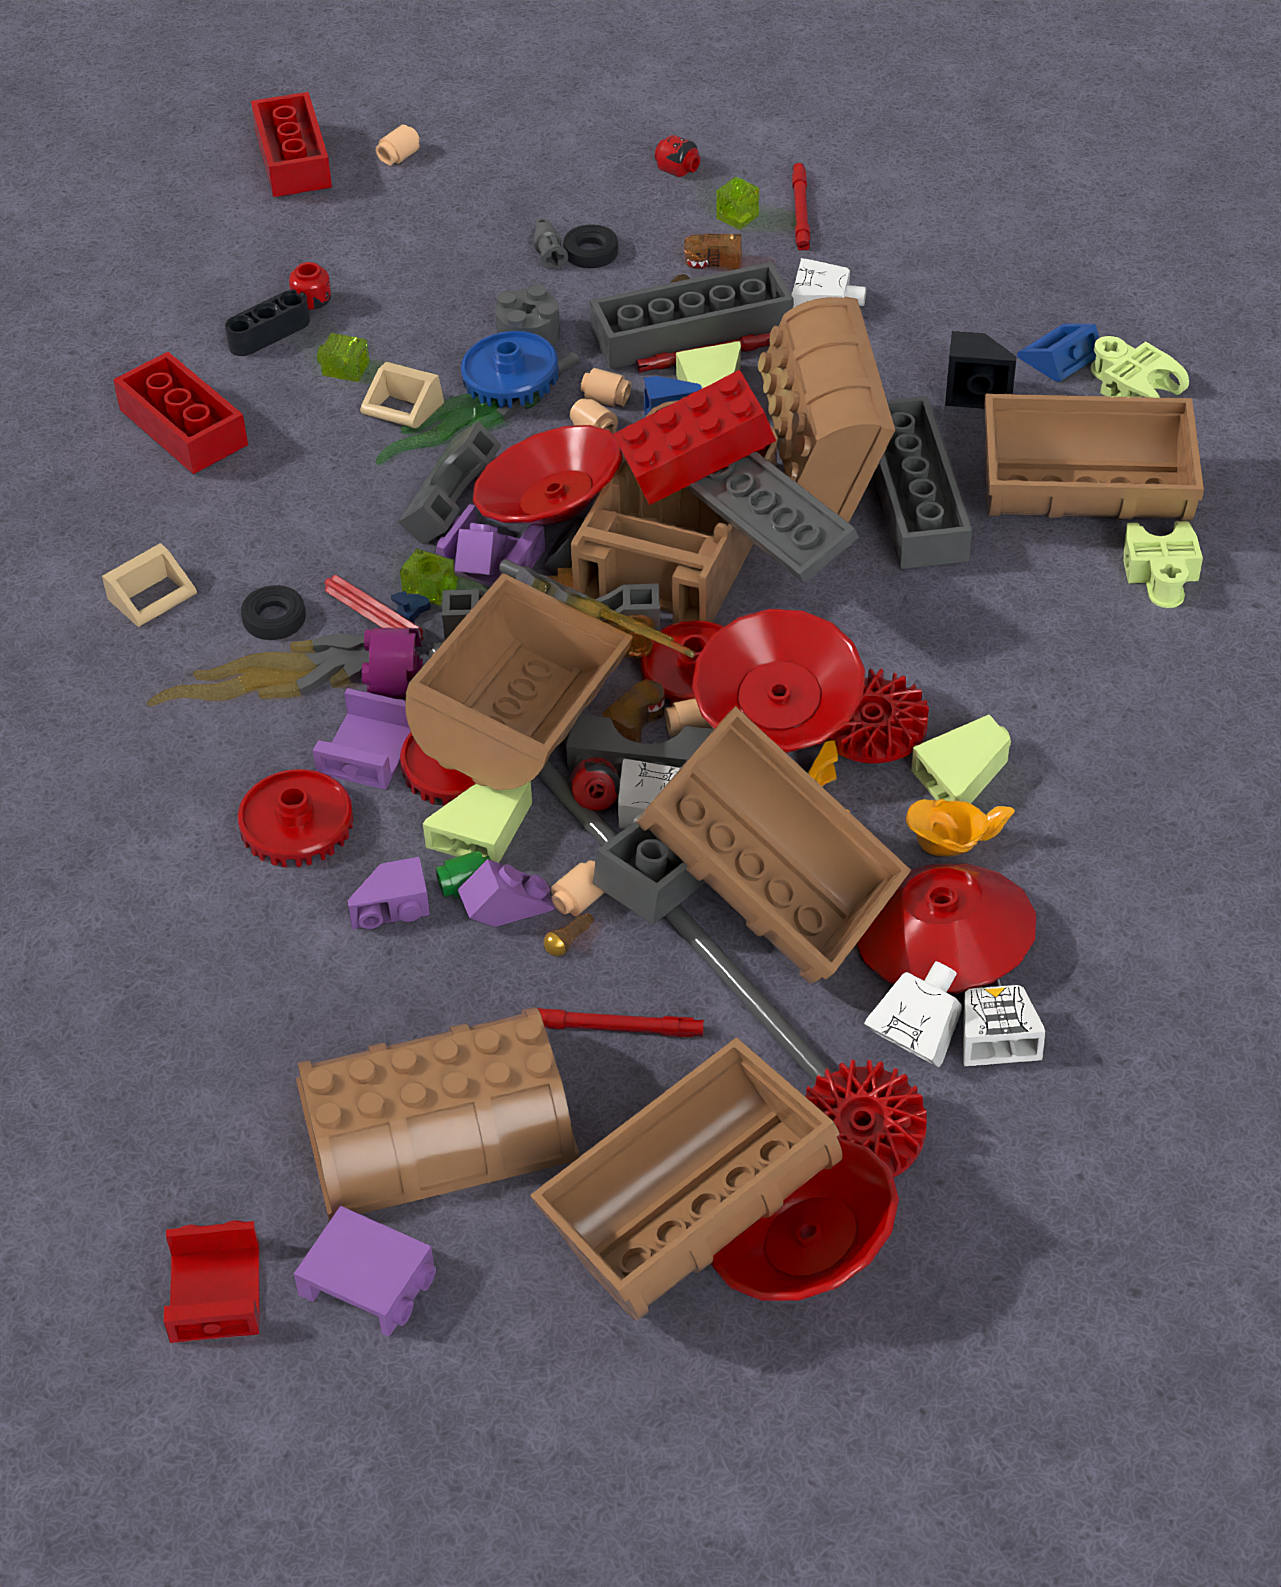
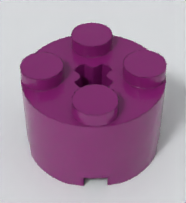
M373 628L365 630L364 648L365 651H369V662H363L362 683L367 685V692L406 701V691L409 682L423 667V658H420L419 650H415V647H422L419 628Z

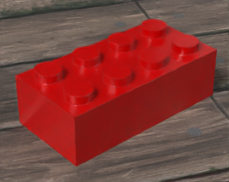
M309 92L251 101L255 132L273 197L332 188L329 158Z
M166 352L113 379L120 411L192 474L248 446L243 414L170 352Z
M740 370L614 433L617 443L649 505L776 442L765 412Z

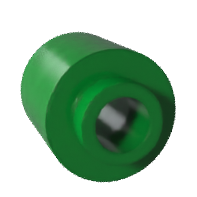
M478 850L445 860L442 866L435 867L443 897L451 895L454 898L461 897L458 889L487 859L491 860L490 857H483Z

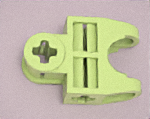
M1114 336L1101 337L1095 342L1094 352L1096 360L1091 364V373L1102 380L1100 393L1107 397L1144 396L1160 398L1154 389H1164L1179 395L1189 386V377L1184 367L1171 356L1147 342H1144L1136 349ZM1169 373L1174 374L1178 378L1180 385L1169 377Z
M1176 521L1171 534L1156 536L1148 533L1139 523H1127L1123 561L1128 583H1146L1149 598L1157 606L1163 608L1179 606L1185 598L1183 584L1186 581H1199L1203 560L1198 538L1188 521Z

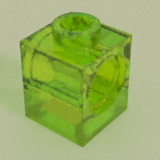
M735 176L716 190V219L741 230L759 216V187Z
M330 333L324 345H320L317 353V362L321 364L322 376L359 382L370 363L367 339Z
M417 548L400 569L402 591H406L407 595H423L429 599L430 603L439 606L443 602V590H456L458 585V577L455 575L453 559Z

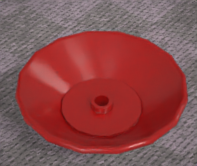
M592 425L562 426L534 434L507 448L485 467L474 484L473 503L484 517L502 523L553 525L567 521L582 512L611 481L622 463V451L610 430Z
M767 609L738 617L711 636L696 659L692 690L701 716L714 729L736 706L785 753L821 744L848 724L863 700L865 668L855 643L834 623L802 610ZM775 694H785L783 696H775Z
M968 863L930 864L910 871L856 945L864 963L888 983L895 984L905 972L924 981L933 964L937 961L957 973L946 993H961L968 989L992 984L1020 965L1035 942L1037 914L1025 891L999 872Z
M837 1137L842 1150V1160L831 1169H822L785 1198L783 1206L769 1218L761 1217L713 1255V1262L710 1265L731 1289L761 1301H801L840 1287L871 1264L893 1231L899 1197L891 1169L869 1147Z

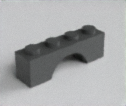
M479 421L452 439L398 521L419 543L426 544L448 530L461 509L455 503L467 485L492 461L501 447V444Z
M579 715L570 730L566 746L568 770L573 771L575 766L582 760L591 757L603 758L611 762L616 768L619 778H621L624 759L681 768L714 729L685 726L672 739L656 744H642L623 737L615 729L611 718Z

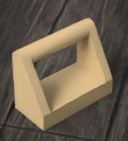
M385 362L378 369L361 405V413L417 429L444 404L439 375ZM389 396L415 405L410 414L381 406V404Z
M161 543L102 576L107 599L138 627L197 594L195 586L169 550ZM166 577L170 578L180 587L140 611L136 609L129 599Z

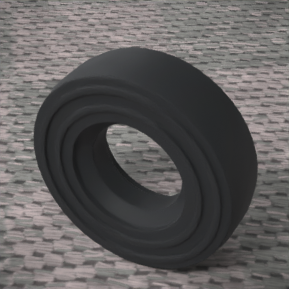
M595 224L578 226L570 230L565 235L563 247L568 254L567 261L577 267H603L614 261L618 255L617 236L611 229L605 226ZM585 243H598L602 245V247L594 250L580 248Z
M577 516L568 524L545 559L544 567L556 576H561L572 565L571 542L585 520L580 516Z
M271 585L259 588L245 598L241 607V617L245 629L252 636L264 640H278L291 636L303 626L306 610L304 601L297 591L286 586ZM271 606H281L287 610L285 615L276 619H265L260 616L265 608Z

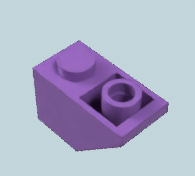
M470 523V530L459 529L455 571L496 576L505 549L507 536L498 534V527L485 524Z
M419 857L382 863L347 900L352 929L362 927L374 929L384 923L400 920L411 922L419 919L421 916L430 915L427 890Z
M489 859L458 889L469 918L493 927L546 913L556 908L549 893V885L543 878L538 875H529L516 870L511 865H502Z

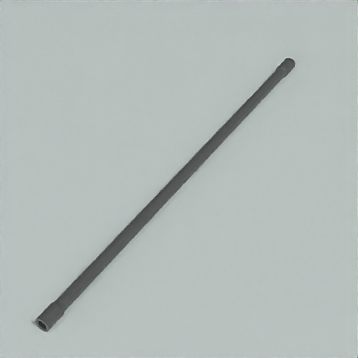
M436 642L429 648L427 653L429 659L443 642ZM548 760L537 776L602 847L617 834L596 811L583 808L574 800L570 783ZM680 904L665 915L666 919L814 1083L818 1075L824 1077L825 1069L829 1067Z

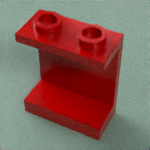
M232 1220L217 1225L199 1226L189 1224L181 1228L166 1229V1239L171 1253L170 1306H164V1325L169 1342L175 1343L260 1334L259 1239L255 1222Z

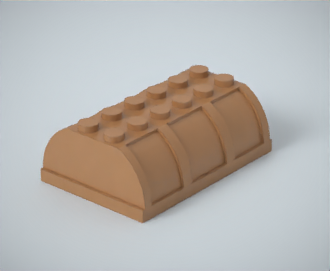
M846 296L844 298L826 297L804 302L783 315L779 326H774L771 330L770 347L767 352L761 353L758 370L761 372L764 382L763 391L767 394L769 402L768 412L772 416L774 429L778 437L779 457L783 462L785 474L849 523L895 432V427L858 299Z
M985 395V487L987 516L999 517L1000 514L1046 515V518L1100 516L1115 517L1118 520H1131L1133 517L1177 518L1179 521H1192L1194 518L1198 500H1202L1204 486L1192 398Z
M502 573L409 682L406 691L405 710L410 731L426 755L438 760L439 764L444 768L456 769L472 777V780L478 785L490 786L496 790H508L523 786L539 774L556 746L565 739L574 726L576 719L596 697L610 673L621 663L631 645L633 636Z
M736 706L725 716L635 822L644 831L649 829L687 865L686 870L698 881L703 879L747 920L746 926L758 937L763 935L800 969L799 975L809 984L816 982L822 977L826 980L835 973L911 871L909 867Z
M537 1007L523 1009L519 1015L468 1026L467 1023L450 1026L447 1032L386 1046L385 1042L369 1045L366 1051L316 1063H311L310 1060L297 1062L300 1077L296 1078L329 1222L340 1206L358 1214H363L574 1162L579 1158V1150L571 1127L562 1080Z
M736 1037L530 1196L538 1209L556 1227L590 1274L633 1320L638 1321L649 1312L648 1306L691 1272L699 1273L712 1263L714 1254L761 1217L769 1218L783 1206V1200L822 1169H831L842 1160V1150L836 1137L840 1133L834 1121Z

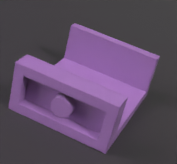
M469 504L462 515L455 518L453 526L447 535L439 540L436 547V556L439 557L440 571L492 586L502 574L500 564L505 559L523 567L527 566L531 569L534 567L545 551L544 526L530 524L520 539L506 535L507 541L496 576L455 571L459 529L470 530V523L477 524L476 506Z
M347 688L344 693L347 715L333 741L330 743L318 740L313 749L316 771L333 778L386 790L401 762L400 752L402 744L411 732L406 718V701Z
M340 1206L294 1272V1278L299 1296L314 1302L320 1291L330 1294L379 1317L381 1333L390 1337L397 1324L403 1326L410 1318L414 1306V1298L420 1289L426 1291L430 1287L436 1274V1267L434 1266L430 1245Z

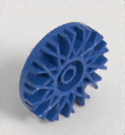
M507 331L485 337L466 352L461 362L463 385L467 389V393L471 394L473 400L479 396L480 403L487 402L489 407H491L493 398L498 399V404L501 408L506 403L509 408H512V398L519 397L522 406L525 404V401L532 404L533 392H537L542 398L543 393H550L549 384L555 386L556 381L559 379V364L555 348L546 339L529 332Z

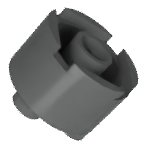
M535 284L525 289L511 292L505 291L497 296V303L495 305L497 333L507 331L529 332L546 339L553 347L560 340L559 304L553 295L546 292L545 286Z

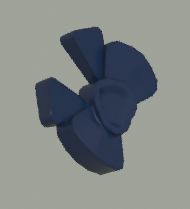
M406 591L391 595V600L399 605L395 612L411 622H414L421 612L431 609L429 599L423 595H407Z

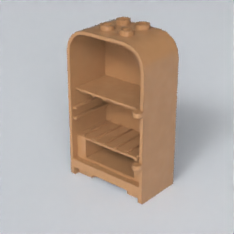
M677 401L663 403L654 407L645 417ZM770 425L776 442L766 446L767 453L764 458L777 467L778 437L775 429ZM622 455L621 465L611 481L599 494L571 542L573 589L594 600L609 594L621 585L659 584L660 610L673 613V624L694 620L713 622L754 543L686 488L649 505L624 455Z

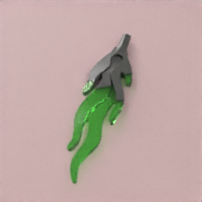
M571 352L558 359L559 378L561 372L579 363V358L575 352ZM533 392V403L530 404L525 401V409L535 406L547 394L543 393L544 395L541 398L537 392ZM468 393L452 397L444 401V404L417 429L403 426L401 432L404 435L418 433L437 421L445 419L443 422L429 431L393 442L379 454L376 459V465H381L392 455L401 451L441 444L466 425L470 427L478 421L486 429L497 426L506 421L521 404L519 397L512 398V408H509L507 403L501 408L496 398H493L491 407H489L487 402L480 403L479 396L473 400L471 394Z

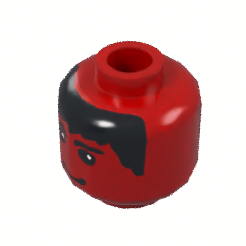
M671 135L661 140L656 147L655 160L661 171L676 177H683L689 172L694 173L700 165L698 147L693 141L677 135Z
M305 262L298 265L289 275L290 290L295 289L298 294L304 292L307 295L309 310L322 308L330 301L332 293L330 277L327 270L313 262Z
M591 757L582 760L575 766L571 773L570 786L574 800L581 807L601 811L609 808L617 800L620 791V780L617 770L611 762L603 758Z

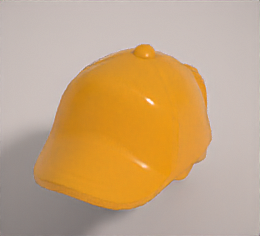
M923 799L916 801L910 806L906 814V824L916 833L917 841L925 852L934 856L951 857L967 853L978 841H987L994 838L1000 833L1015 810L1012 807L997 806L989 811L988 814H984L979 808L965 801Z

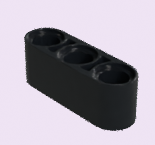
M295 289L287 290L229 318L225 323L229 351L235 356H247L307 327L310 323L307 295L304 292L298 294Z

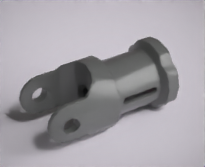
M537 219L535 221L536 231L533 244L536 251L541 254L540 260L542 265L548 269L562 267L568 260V254L566 249L561 246L559 233L548 219ZM551 255H552V257H553V259H554V262H552L551 259H550V256H551Z

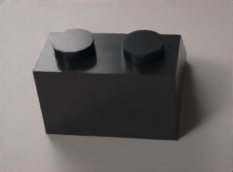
M952 331L945 406L985 409L986 394H1013L1017 357L985 333Z

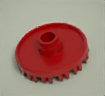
M683 621L669 625L654 634L645 644L643 655H641V673L645 688L647 690L651 688L652 696L654 698L659 697L661 701L664 699L665 694V698L670 699V707L675 702L695 699L692 684L696 659L711 636L724 626L708 621ZM653 642L652 651L645 653L646 647Z
M869 669L868 677L864 680L863 700L848 724L825 740L824 743L835 741L837 754L860 763L879 764L903 758L913 752V747L920 745L926 736L929 713L927 699L922 701V690L916 689L915 683L909 689L906 687V677L904 675L897 678V674L893 673L891 681L884 679L883 669H879L876 675L873 669Z
M411 732L407 735L401 747L400 761L402 776L406 779V785L408 788H411L413 794L419 790L421 799L423 801L429 799L430 804L433 805L436 798H441L443 806H445L476 784L472 777L456 769L442 767L438 760L423 752Z
M286 770L262 779L245 794L238 809V824L245 847L248 848L250 846L252 855L254 857L258 855L261 861H264L266 855L269 856L271 864L274 866L281 861L282 867H287L286 859H295L297 867H301L303 861L309 866L312 865V856L320 854L323 861L326 859L325 854L330 856L335 854L334 845L336 843L341 847L344 845V840L349 838V828L353 829L352 803L347 790L340 782L329 775L313 770Z
M853 1059L850 1061L849 1068L844 1063H840L839 1070L832 1074L829 1068L825 1069L824 1077L818 1075L815 1086L812 1089L809 1086L806 1088L805 1097L834 1121L840 1133L836 1137L869 1147L891 1169L893 1178L908 1169L919 1156L925 1143L927 1130V1113L923 1107V1096L918 1094L916 1085L911 1087L908 1084V1077L905 1073L899 1076L897 1068H894L891 1073L884 1070L883 1062L879 1061L873 1067L871 1060H867L866 1067H856V1060Z

